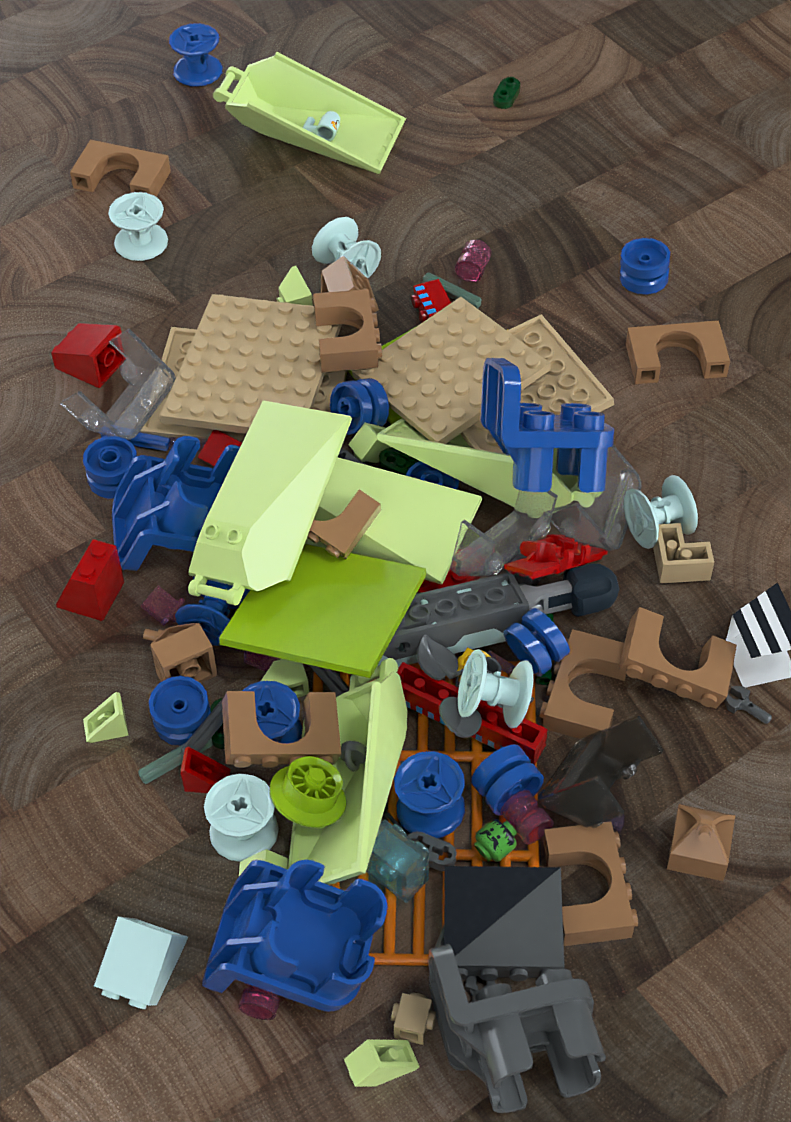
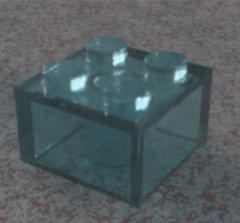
M384 819L379 826L366 872L407 904L429 880V853L421 842H414L406 836L405 831L397 824L392 825Z

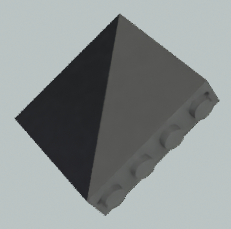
M445 866L444 945L449 944L451 946L462 980L467 979L469 976H478L486 981L496 980L498 977H510L514 981H524L527 978H538L549 971L564 969L561 867Z

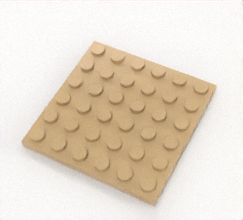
M460 297L382 350V358H378V368L352 370V373L356 380L365 378L377 380L383 386L388 397L389 407L429 441L446 444L480 420L482 375L486 358H505L516 365L520 371L521 391L550 371L551 365L550 362Z
M542 314L507 330L550 362L551 365L550 371L521 391L520 403L541 404L542 411L552 412L555 415H560L561 404L564 403L587 404L591 406L592 412H601L614 405V398ZM481 420L461 433V436L472 449L504 454L489 430L483 427Z

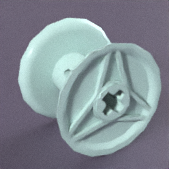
M133 192L117 198L110 205L108 212L110 220L118 228H121L115 237L114 246L122 257L143 261L156 257L167 247V234L159 225H156L162 217L164 209L162 202L156 196L144 192Z
M339 217L327 223L316 235L312 245V255L316 261L323 264L333 263L344 256L363 275L369 278L378 267L381 259V249L377 243L370 240L356 242L358 226L354 219Z
M675 475L667 477L662 485V498L659 496L654 497L651 502L639 490L630 489L626 491L623 507L625 519L633 537L642 547L650 549L656 545L659 538L658 524L681 523L683 534L690 535L695 532L698 524L696 503L690 489L680 477Z
M480 649L474 650L464 666L459 684L458 710L461 717L471 716L477 709L480 701L483 700L487 701L489 706L503 705L505 723L510 728H516L522 722L531 700L533 690L532 664L527 660L519 662L509 678L500 676L501 672L498 671L491 674L487 673L485 654Z
M231 775L215 783L207 793L204 809L206 819L211 824L209 830L211 844L220 855L229 860L241 862L265 849L270 850L277 840L279 828L276 816L273 814L275 806L270 797L269 786L265 781L254 775Z

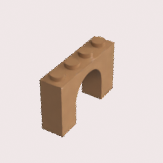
M90 140L70 171L74 189L93 192L106 173L116 169H130L136 172L129 184L131 193L144 192L157 197L171 171L168 155Z
M369 289L313 294L316 326L345 324L359 329L358 332L349 336L319 339L321 371L333 372L378 368V358H382L381 343L377 344V342H380L379 328H374L378 327L377 314L372 313L375 312L374 298H370Z
M719 321L630 327L627 329L626 348L635 384L656 383L659 381L661 365L658 352L668 347H682L693 352L699 359L704 379L727 377L730 358Z
M359 489L339 516L327 521L313 520L307 538L315 544L318 541L327 546L325 550L334 557L342 556L347 559L380 513L381 504Z
M639 607L629 621L618 671L627 674L631 678H638L651 683L657 688L674 692L680 697L700 702L706 707L717 709L728 695L737 645L712 636L702 648L698 669L693 671L681 670L664 658L659 647V636L664 616Z
M572 629L569 639L565 638L569 645L570 653L560 662H556L554 674L557 677L555 681L550 680L547 690V696H550L548 702H543L539 717L544 718L543 727L549 731L605 746L612 725L614 710L582 701L572 693L569 683L575 677L585 673H597L625 681L627 674L618 671L624 643Z
M254 691L226 692L222 701L226 764H234L235 767L239 768L248 767L251 764H262L263 767L271 768L279 764L291 765L298 758L311 756L326 760L333 765L341 756L336 692H308L303 701L304 737L296 742L286 744L269 739L259 728L256 718Z
M612 822L544 829L543 847L547 867L576 864L588 865L601 872L609 885L608 893L596 902L562 907L564 946L632 938L634 927L638 926V917L636 910L630 907L629 900H632L630 883H625L623 874H626L624 857H619L620 837L618 832L613 831Z

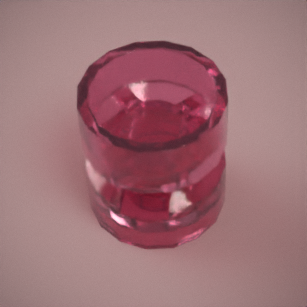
M480 240L466 242L455 265L457 275L468 282L480 280L491 258L490 247Z
M529 790L521 791L512 796L501 809V814L512 826H515L518 836L525 844H532L544 836V829H551L554 822L543 808H539L537 805L538 801Z
M246 983L248 988H245L242 992L238 1005L239 1010L256 1019H274L280 1004V999L277 996L280 995Z

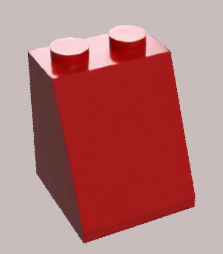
M78 323L51 352L55 369L99 389L126 360L121 328L117 325Z
M95 539L91 541L57 601V608L99 621L104 620L125 583L117 546Z

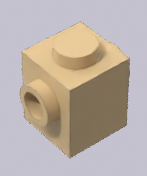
M402 993L400 1003H394L391 1021H395V1039L408 1040L420 1045L424 1044L427 1029L433 1030L436 1012L432 1011L431 999H427L426 996L419 993H411L410 995Z

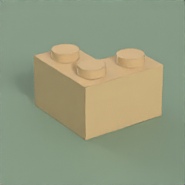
M681 523L658 524L659 538L653 550L660 583L711 580L714 558L710 542L685 543Z

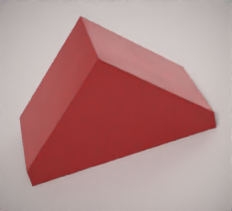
M188 746L184 751L180 772L184 791L208 793L215 783L230 776L231 769Z

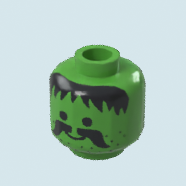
M492 819L477 831L475 835L477 842L474 843V846L488 862L491 859L499 862L516 848L517 843L514 836L517 832L508 821L502 823L497 819Z

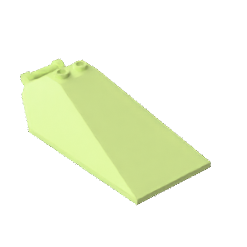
M276 52L275 56L248 65L245 72L233 66L229 67L221 86L213 93V98L216 101L226 102L225 109L240 123L261 134L376 174H380L406 120L405 117ZM233 80H238L239 82L233 93L228 92L227 90ZM326 112H336L340 116V126L335 138L329 142L304 129L303 126L308 117H313L315 119L314 125L317 126Z
M262 401L206 517L196 542L188 571L190 576L195 577L188 587L190 595H205L226 600L231 605H238L245 589L260 591L281 581L291 580L352 421L350 416ZM211 580L233 585V587L226 590L206 585V582Z
M403 418L377 434L378 441L521 511L529 512V515L533 517L548 515L571 503L573 500L579 501L583 507H590L594 503L595 497L603 493V491L582 492L578 489V476L560 475L556 470L557 448H554L551 489L548 492H527L513 487L514 461L510 455L472 449L461 434L446 444L431 442Z
M337 457L314 520L327 521L339 516L360 489L381 504V511L351 553L426 568L424 580L442 585L479 508L482 497ZM306 538L305 544L323 548L327 547L320 541L315 544Z
M393 658L382 661L381 665L376 667L371 678L352 674L349 691L336 697L340 744L342 745L347 741H357L367 747L366 761L360 764L357 771H351L340 757L333 764L341 774L343 780L342 789L346 797V808L342 817L337 822L325 827H307L293 822L288 869L292 864L300 860H312L325 866L323 876L318 881L328 885L366 873L403 748L407 730L408 711L401 679L396 673L398 665ZM303 721L302 738L304 737V734H305L304 721Z

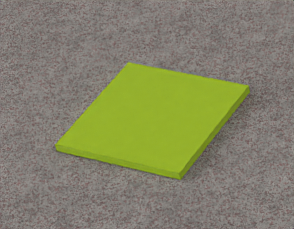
M304 544L291 580L281 581L260 591L250 590L220 635V645L371 678L425 579L426 568L350 553L347 559L342 556L336 558L325 550L326 548Z

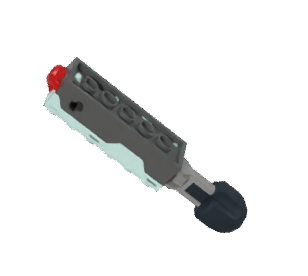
M588 564L566 570L563 575V581L538 587L530 585L519 586L513 574L504 573L418 593L415 595L377 666L381 665V662L388 658H393L397 662L398 667L402 662L406 664L417 663L418 645L425 634L455 654L465 651L467 647L475 649L505 642L504 630L513 623L522 624V616L532 608H537L544 614L570 609L577 617L605 610L611 607L617 599L620 590L617 576L609 568L601 564Z

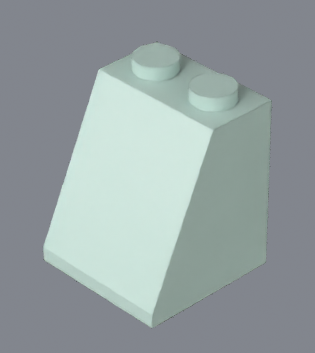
M118 917L94 986L103 989L102 995L117 1000H119L120 996L129 998V1004L137 1008L146 1009L147 1005H157L188 937L138 919Z

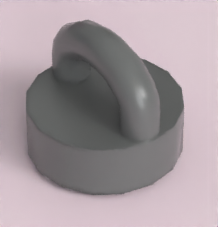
M357 741L344 742L341 745L340 758L351 771H357L360 764L366 761L367 747Z

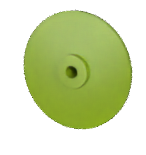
M311 756L298 758L290 766L279 770L271 780L269 793L274 806L282 815L297 824L307 827L329 826L342 817L346 808V797L342 789L343 780L341 774L331 763L321 758Z

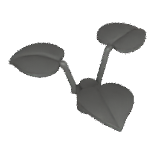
M426 634L421 638L417 649V659L421 669L429 677L435 680H442L445 676L453 679L462 675L463 669L457 671L458 660L450 650L433 641ZM486 657L487 673L501 672L499 662L492 657ZM447 697L441 702L439 714L451 732L462 738L471 737L478 732L482 719L481 714L477 710L469 717H461L458 710V698Z

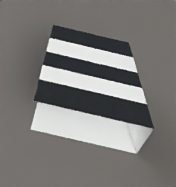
M778 582L734 613L731 618L726 641L737 645L733 665L742 686L745 688L791 678V659L787 653L788 650H791V610Z

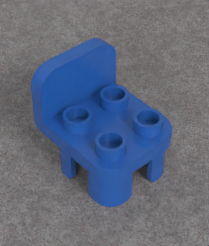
M486 358L482 375L480 420L483 427L489 430L502 452L510 455L514 461L513 487L527 492H548L552 486L554 448H557L556 470L560 475L578 476V489L582 492L604 491L608 447H612L614 442V428L604 422L605 414L592 412L590 405L580 403L561 404L560 415L542 411L541 404L520 403L521 377L519 368L505 358Z
M191 436L178 438L165 459L147 455L133 458L117 487L112 506L114 545L117 546L123 570L137 571L152 545L194 552L206 517L240 446H226L214 468L191 464L200 448V440Z
M253 860L237 878L230 891L204 972L202 986L223 993L236 979L322 1011L339 1010L356 997L361 984L370 976L373 970L375 958L368 954L373 934L382 927L387 913L386 897L378 886L363 879H356L345 891L322 883L318 880L323 876L325 866L312 860L297 861L288 870L266 861Z

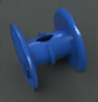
M188 24L177 28L170 35L169 44L172 49L180 55H184L174 66L173 72L176 80L182 84L204 86L213 83L221 76L223 67L220 61L209 55V52L214 50L219 43V34L214 28L204 24Z
M211 580L206 582V585L226 590L233 587V585ZM245 589L238 605H231L226 600L201 595L204 597V600H200L199 604H187L177 610L175 614L176 622L178 625L199 623L211 645L223 646L220 645L219 637L230 622V619L227 618L230 613L229 609H238L250 589Z
M260 681L242 690L255 692L257 723L261 731L269 739L285 744L302 739L303 727L298 719L300 703L297 695L287 685L277 681Z
M435 751L419 752L408 757L398 767L394 777L395 792L399 797L396 804L397 817L402 827L409 833L418 831L436 838L452 833L461 824L465 814V802L461 795L465 787L464 773L459 764L448 755Z

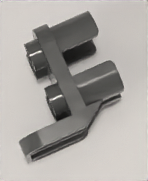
M448 944L429 949V989L448 1062L452 1068L458 1071H472L485 1082L493 1111L508 1113L522 1110L526 1107L528 1099L520 1072L532 1068L533 1059L531 1054L540 1051H547L559 1092L563 1097L568 1098L580 1095L593 1089L600 1083L601 1074L597 1062L605 1061L606 1056L592 1017L594 1000L588 983L585 980L573 979L571 971L568 969H557L538 977L535 981L536 987L513 992L508 984H496L479 991L475 996L476 1002L468 1003L451 946Z

